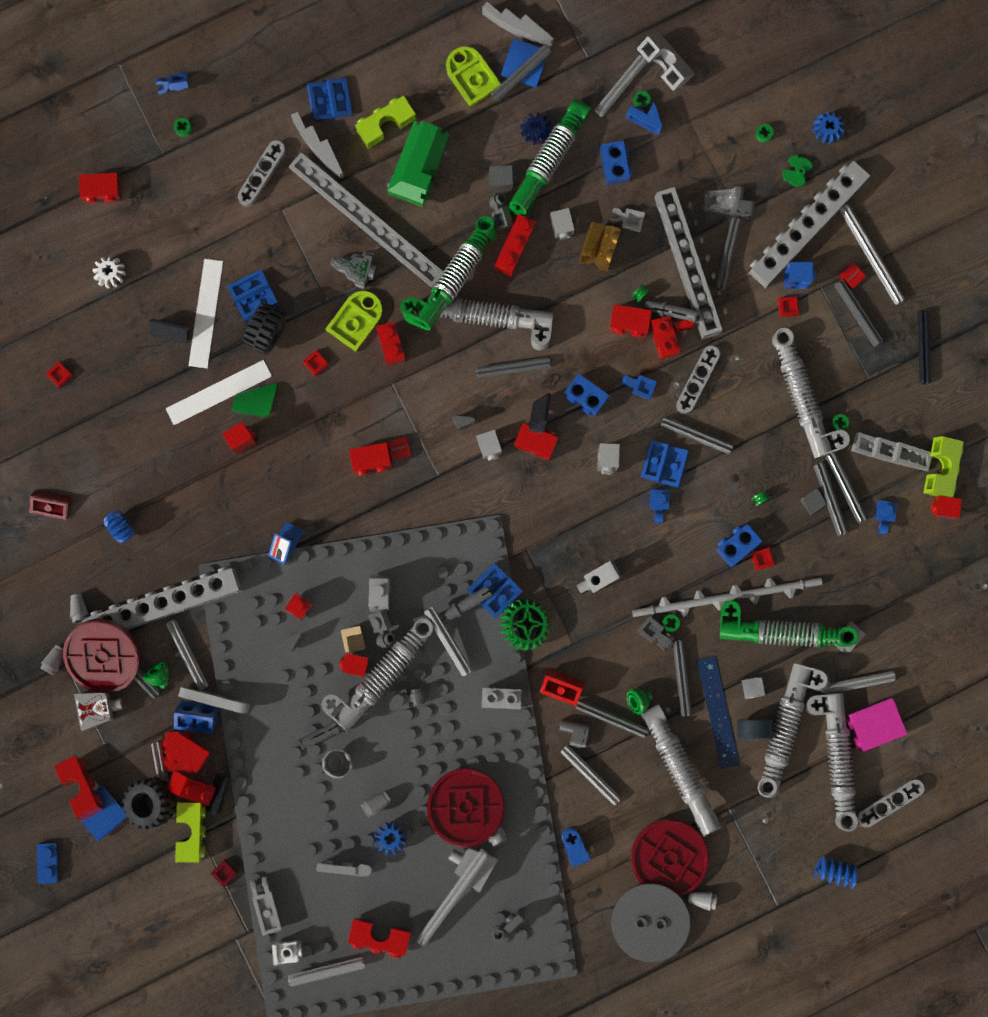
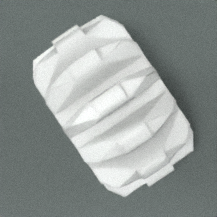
M109 256L108 260H106L104 257H101V264L95 262L98 268L93 269V272L96 273L94 279L99 280L98 284L100 286L105 284V287L108 289L111 287V283L114 287H117V281L123 282L120 276L126 275L125 271H122L125 266L120 264L118 258L113 260V257Z

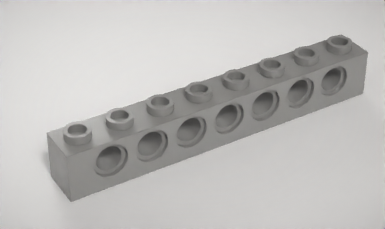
M855 161L850 165L846 163L839 170L841 174L838 178L833 177L826 184L828 188L824 192L820 190L813 198L816 201L812 205L808 203L801 211L803 215L799 219L795 217L789 223L790 229L786 233L782 231L776 237L777 242L774 246L770 244L763 251L765 255L761 259L756 258L750 265L752 269L749 274L763 287L766 288L779 275L789 262L795 258L868 180L870 175ZM842 180H848L850 186H844ZM829 193H835L838 199H831ZM816 207H823L825 209V213H819ZM804 220H810L812 227L805 226ZM791 234H798L800 240H793ZM778 247H785L787 254H781L778 251ZM765 261H773L774 267H767Z
M675 187L657 192L655 201L691 309L701 312L700 321L696 323L701 339L719 335L722 332V327Z
M229 566L218 569L216 574L206 573L200 575L198 580L188 579L182 581L181 586L175 587L170 585L163 588V592L156 593V591L147 593L143 599L139 600L136 597L127 600L125 605L120 606V603L109 606L107 611L97 610L91 612V616L87 617L86 621L106 619L108 616H111L113 622L129 630L241 592L242 588L236 570L233 568L229 569ZM217 579L222 581L220 589L214 587V582ZM202 585L204 592L199 596L196 593V588ZM181 591H184L186 594V598L184 601L180 602L178 600V594ZM163 597L167 599V606L164 608L160 606V600ZM144 604L149 606V611L146 614L142 612ZM126 610L131 612L129 620H125L123 616Z

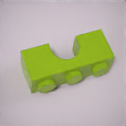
M404 96L400 98L395 97L389 102V105L384 108L379 107L371 116L359 119L358 124L355 126L369 149L384 140V134L380 127L385 121H393L402 129L416 120V114Z
M945 436L934 437L930 456L936 457L941 461L942 470L940 474H928L926 476L924 494L953 498L956 492L957 475L960 472L959 464L963 454V441Z
M177 802L176 822L188 824L191 827L192 835L188 841L176 842L175 862H201L202 858H205V846H202V838L206 836V826H203V818H206V806H203L201 803Z

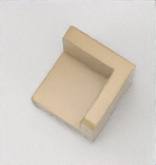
M361 626L341 630L346 653L365 649Z

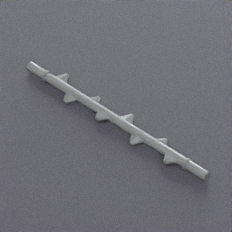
M821 577L803 581L801 579L797 582L776 585L769 578L762 588L741 591L737 585H733L730 593L705 597L699 590L696 591L694 599L670 603L666 597H662L659 605L632 610L633 617L678 610L683 616H687L689 608L713 604L719 611L726 601L749 598L753 604H757L761 595L784 592L788 598H793L796 589L803 590L804 588L822 585Z

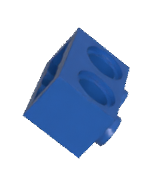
M624 141L601 144L600 152L606 186L629 182L630 176L633 173L631 164L628 165L627 158H629L628 146H624ZM618 151L620 156L613 157L610 152ZM621 169L623 174L618 176L614 173V170Z
M789 262L784 269V289H807L813 282V279L816 278V268H813V262Z
M579 373L564 393L567 396L565 399L573 405L577 403L582 407L581 410L589 416L591 414L596 416L609 398L606 392ZM581 387L583 394L575 395L573 388ZM590 398H596L599 404L597 406H591L588 403V400Z
M740 524L732 531L734 535L731 538L725 537L718 543L719 548L716 551L730 567H733L762 542L748 524L744 527ZM742 533L749 535L750 540L748 543L741 541L740 536ZM728 545H731L735 548V554L733 556H730L726 553V547Z
M180 700L174 712V729L212 734L218 722V707L204 703Z

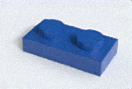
M58 843L37 844L38 884L59 882Z

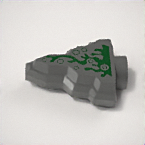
M364 252L362 255L353 254L351 257H333L330 263L338 272L344 273L347 280L354 282L355 287L363 290L368 279L374 280L377 266L373 265L374 253Z

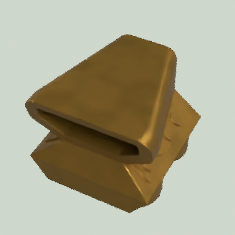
M591 222L580 254L579 263L589 264L595 262L599 270L608 271L621 229L615 226H605Z

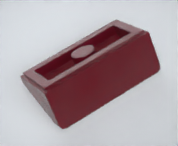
M34 490L30 495L29 513L67 520L71 497Z

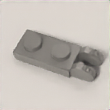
M322 860L321 864L317 863L316 868L317 872L363 877L370 875L372 872L369 865L360 864L358 867H353V863L341 862V866L333 865L334 861Z
M262 877L264 894H258L255 880L250 881V886L262 935H267L282 930L273 893L270 891L267 877Z

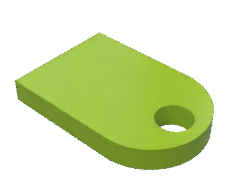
M459 47L448 56L446 61L447 74L470 108L489 96L501 85L482 56L475 49ZM456 55H463L465 60L461 63L454 60Z
M359 291L352 294L325 330L357 352L382 317V306L379 299L367 291ZM367 298L374 300V305L370 308L363 305L364 300Z

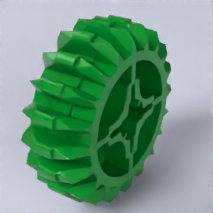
M524 598L522 602L518 599L515 600V604L510 603L509 608L503 610L506 615H501L500 618L505 621L500 623L499 626L504 627L505 630H502L500 633L507 634L504 640H511L510 646L516 644L517 650L521 648L524 651H527L529 648L534 650L536 645L538 647L542 645L541 640H547L544 634H550V631L546 629V627L551 626V623L546 622L550 616L544 615L547 611L546 608L540 610L541 603L535 605V600L533 599L529 602L527 598ZM521 609L519 620L512 622L516 612ZM530 612L535 615L537 621L532 619ZM525 622L532 625L526 627L518 624ZM513 628L520 632V637L516 635ZM538 628L536 635L529 640L532 629Z

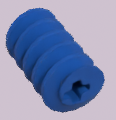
M821 856L815 866L814 879L819 874L821 881L825 877H828V883L835 879L837 886L840 881H843V887L850 883V888L853 890L857 881V867L855 864L849 866L848 862L842 864L840 860L834 862L833 858L827 860L825 856Z

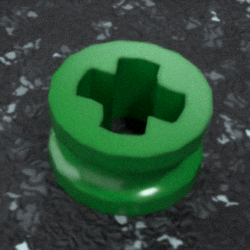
M645 91L637 92L633 100L635 107L646 109L650 104V95ZM639 96L647 99L644 105L641 102H637Z
M179 118L174 122V130L177 135L186 137L191 133L192 126L187 119ZM180 124H182V125H186V124H187V126H185V127H186V130H185V131H183L182 129L179 130V129H180V127H179Z
M768 124L760 125L755 133L756 139L761 143L770 141L773 136V128ZM762 129H765V132H769L766 137L763 134L760 135Z
M642 284L633 293L632 297H636L639 303L650 290L645 289V285Z
M838 414L831 420V428L834 431H844L849 426V419L843 414ZM838 418L841 419V422L845 423L841 428H838L839 426L835 424Z
M767 490L751 498L756 501L755 506L771 498L766 494Z
M672 614L663 618L662 626L666 631L673 632L679 628L680 621L677 616ZM668 618H670V620L674 619L676 621L674 623L675 627L673 629L672 627L668 628L666 626V624L668 623Z

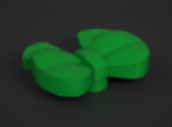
M794 155L787 161L795 170L784 169L782 177L784 181L788 180V183L792 186L802 187L805 184V172L811 170L812 163L806 158H798V155Z

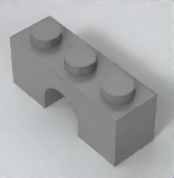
M660 32L647 36L637 48L648 62L654 61L663 67L665 73L661 78L673 91L683 87L695 74Z

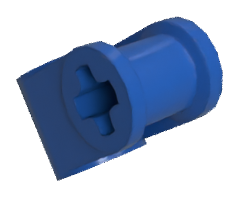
M574 828L564 830L562 840L572 868L591 861L578 831ZM569 833H572L573 836L576 835L573 842L566 840Z

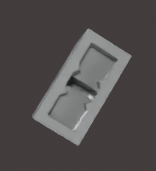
M600 443L598 447L597 471H602L603 475H613V472L618 470L620 444Z
M482 688V708L521 709V690Z

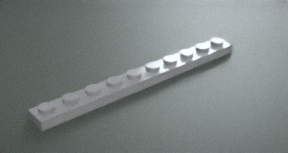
M300 153L290 164L289 168L431 288L437 283L441 274L444 273L440 268L303 153Z

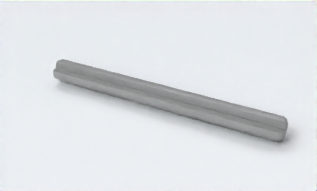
M849 204L841 207L840 212L894 304L897 305L905 300L904 296Z
M481 849L416 939L418 944L421 946L427 944L488 859L489 854Z

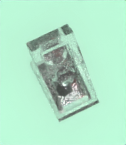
M740 190L706 191L703 210L730 214V210L738 209Z

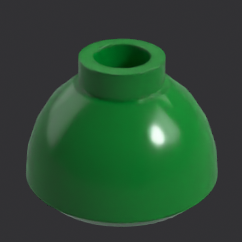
M163 662L154 664L145 672L144 680L152 686L166 687L169 684L168 678L170 676L168 665Z
M633 688L627 692L628 705L638 715L644 713L653 700L652 694L648 690L644 691L639 688Z

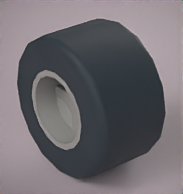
M739 719L738 739H772V720Z

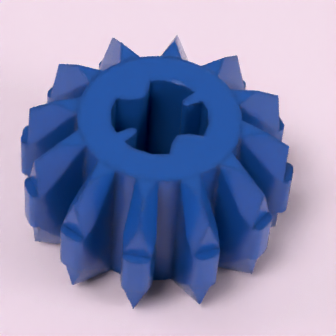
M825 111L824 116L819 114L818 120L813 122V125L816 126L813 128V132L818 133L816 139L823 138L822 143H825L828 139V142L832 144L834 140L838 141L840 135H843L845 132L842 129L845 123L840 122L842 116L836 118V112H833L830 116L829 112Z
M115 510L104 518V525L117 542L123 543L135 535L133 526L121 511Z
M385 822L386 830L382 826L378 827L382 834H374L375 837L380 838V840H376L374 843L375 845L382 844L378 849L379 851H382L384 847L387 848L385 855L389 854L390 849H392L393 855H396L397 850L395 847L402 851L404 848L399 843H407V840L401 839V837L407 835V832H399L403 828L402 825L395 829L396 822L392 823L391 828L389 823ZM390 833L394 834L393 837H396V841L393 840L392 843H388V839H385V836H389Z

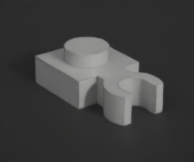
M613 208L612 212L618 214L619 217L616 219L611 218V223L617 224L622 222V228L636 232L641 231L644 212L627 208L626 213H622L620 209Z

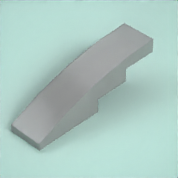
M488 2L482 7L483 15L510 33L536 44L553 46L554 38L527 15L520 20L507 8L500 13Z
M299 113L292 114L291 117L295 126L314 155L338 178H344L328 140L320 142L313 126L305 128Z
M860 432L855 433L851 450L852 452L923 471H929L932 458L929 451L901 442L896 443L880 437L875 438Z

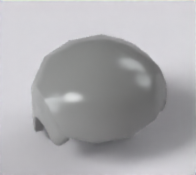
M332 749L322 759L324 772L332 778L345 777L353 767L350 755L342 749Z

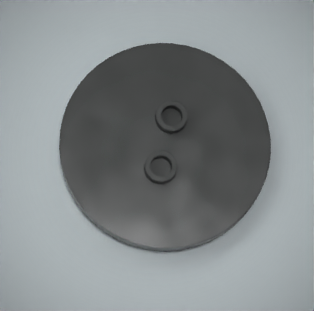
M642 883L625 891L617 900L612 912L611 925L617 944L626 954L643 962H659L672 957L683 947L690 930V918L686 904L674 890L658 883Z

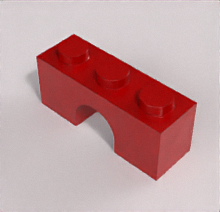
M518 214L495 263L496 271L509 277L513 276L521 254L536 227V221Z
M73 756L54 766L61 784L69 786L73 783H78L80 786L79 794L69 801L77 819L83 821L103 810L101 806L103 800L93 788L95 782L91 776H88L86 772L88 766L83 758Z
M354 917L348 943L352 944L351 947L356 949H363V947L371 948L370 951L377 954H382V951L390 953L389 956L394 958L406 956L411 930L392 926L389 937L380 940L372 934L373 921Z

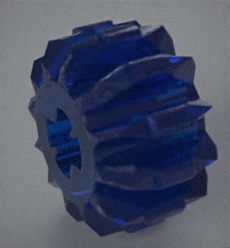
M539 112L536 114V117L530 113L529 119L523 118L524 124L520 125V129L523 130L521 136H526L525 142L532 140V145H535L536 141L539 144H543V139L548 140V134L552 133V129L549 128L551 122L546 121V115L540 118Z

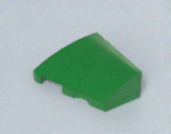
M274 383L237 393L232 411L234 413L270 419L278 384Z

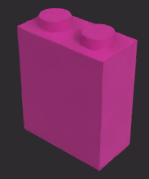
M887 698L846 714V725L849 731H853L855 736L853 738L854 745L860 751H867L907 735L893 698Z

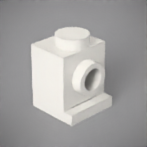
M298 940L274 942L272 944L274 965L298 962L299 957H302V946L298 945ZM284 950H289L291 955L285 956Z

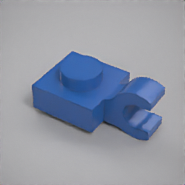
M188 73L171 74L169 78H156L155 84L163 85V87L157 89L158 94L165 93L168 88L176 91L188 88Z
M625 375L621 382L624 386L634 388L632 394L648 400L651 399L657 381L638 375L637 380Z
M650 490L649 509L655 510L654 523L662 524L663 510H669L670 491Z
M883 500L877 501L874 519L880 520L878 534L886 535L888 533L889 522H895L898 503Z

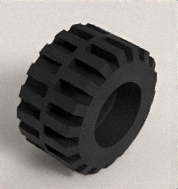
M266 302L259 305L246 328L244 345L264 355L271 352L285 326L286 312Z
M152 777L136 781L128 787L129 790H126L124 793L126 797L122 799V803H124L122 808L123 811H126L125 817L130 819L129 823L131 825L135 824L136 828L146 830L166 824L168 820L172 819V813L176 812L174 805L177 804V800H174L176 794L166 789L168 786L166 785L167 781H160V778ZM147 794L153 801L154 807L152 812L146 806Z

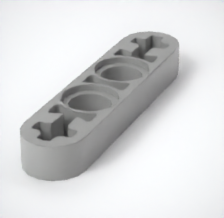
M278 140L272 141L268 145L240 189L238 199L243 206L248 207L255 203L283 159L285 147L282 142ZM278 146H280L279 148H280V151H281V152H280V153H279V152H276V153H275V155H274L273 157H274V159H276V161H274V160L271 158L272 155L274 154V151H273L272 148H273V147H274V148H277ZM265 161L271 162V169L263 170L262 163ZM254 177L262 179V183L259 186L252 185ZM250 186L253 189L250 193L251 199L244 201L243 195H248L250 189L247 187Z
M708 346L703 350L677 401L676 408L680 413L688 414L694 408L719 359L720 352L715 346ZM714 351L713 355L716 358L712 357L708 364L704 363L708 357L706 352ZM703 366L707 369L708 373L706 376L701 377L698 375L697 369ZM691 383L699 386L697 393L689 391L688 387ZM684 393L689 397L695 398V400L692 398L689 400L688 405L690 408L685 410L682 409V404H680V402H685L687 396H684Z
M180 686L178 694L182 698L244 714L249 713L251 705L248 702L186 686Z
M911 779L863 808L856 815L858 824L866 828L871 827L915 800L924 792L923 783L919 780ZM912 783L914 785H919V787L917 788V793L914 791L908 793L910 798H908L907 794L902 790L903 788H905V791L912 789ZM896 793L903 795V801L900 804H896L893 800V796ZM879 803H885L887 806L884 814L877 812V805ZM871 808L873 813L878 816L876 819L875 816L869 817L868 823L861 822V819H863L862 814L870 815L872 813L870 811Z

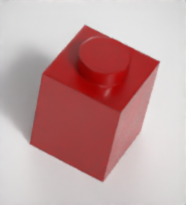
M944 496L935 497L930 505V511L933 512L932 517L960 518L962 499Z
M295 593L284 609L303 621L313 604Z
M346 653L345 657H341L339 668H342L341 672L366 677L370 658Z

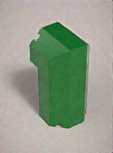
M414 121L387 189L388 195L424 207V202H427L434 184L431 178L432 176L436 177L450 139V134L447 132L445 135L442 134L440 127L421 121L420 125H418V122Z

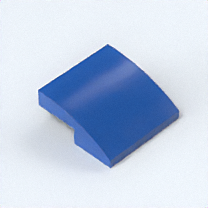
M514 39L501 76L507 78L511 76L540 47ZM547 57L520 82L536 88Z
M346 78L308 83L307 90L313 122L352 115Z
M261 269L227 286L245 322L251 319L255 310L263 302L275 307L279 306Z
M651 440L640 477L680 488L690 453L689 450Z
M494 562L466 589L472 595L486 585L490 588L489 591L492 592L493 596L482 601L480 604L495 619L523 592Z
M103 784L95 790L103 800V804H101L103 810L81 821L99 842L126 820V811H123V806Z

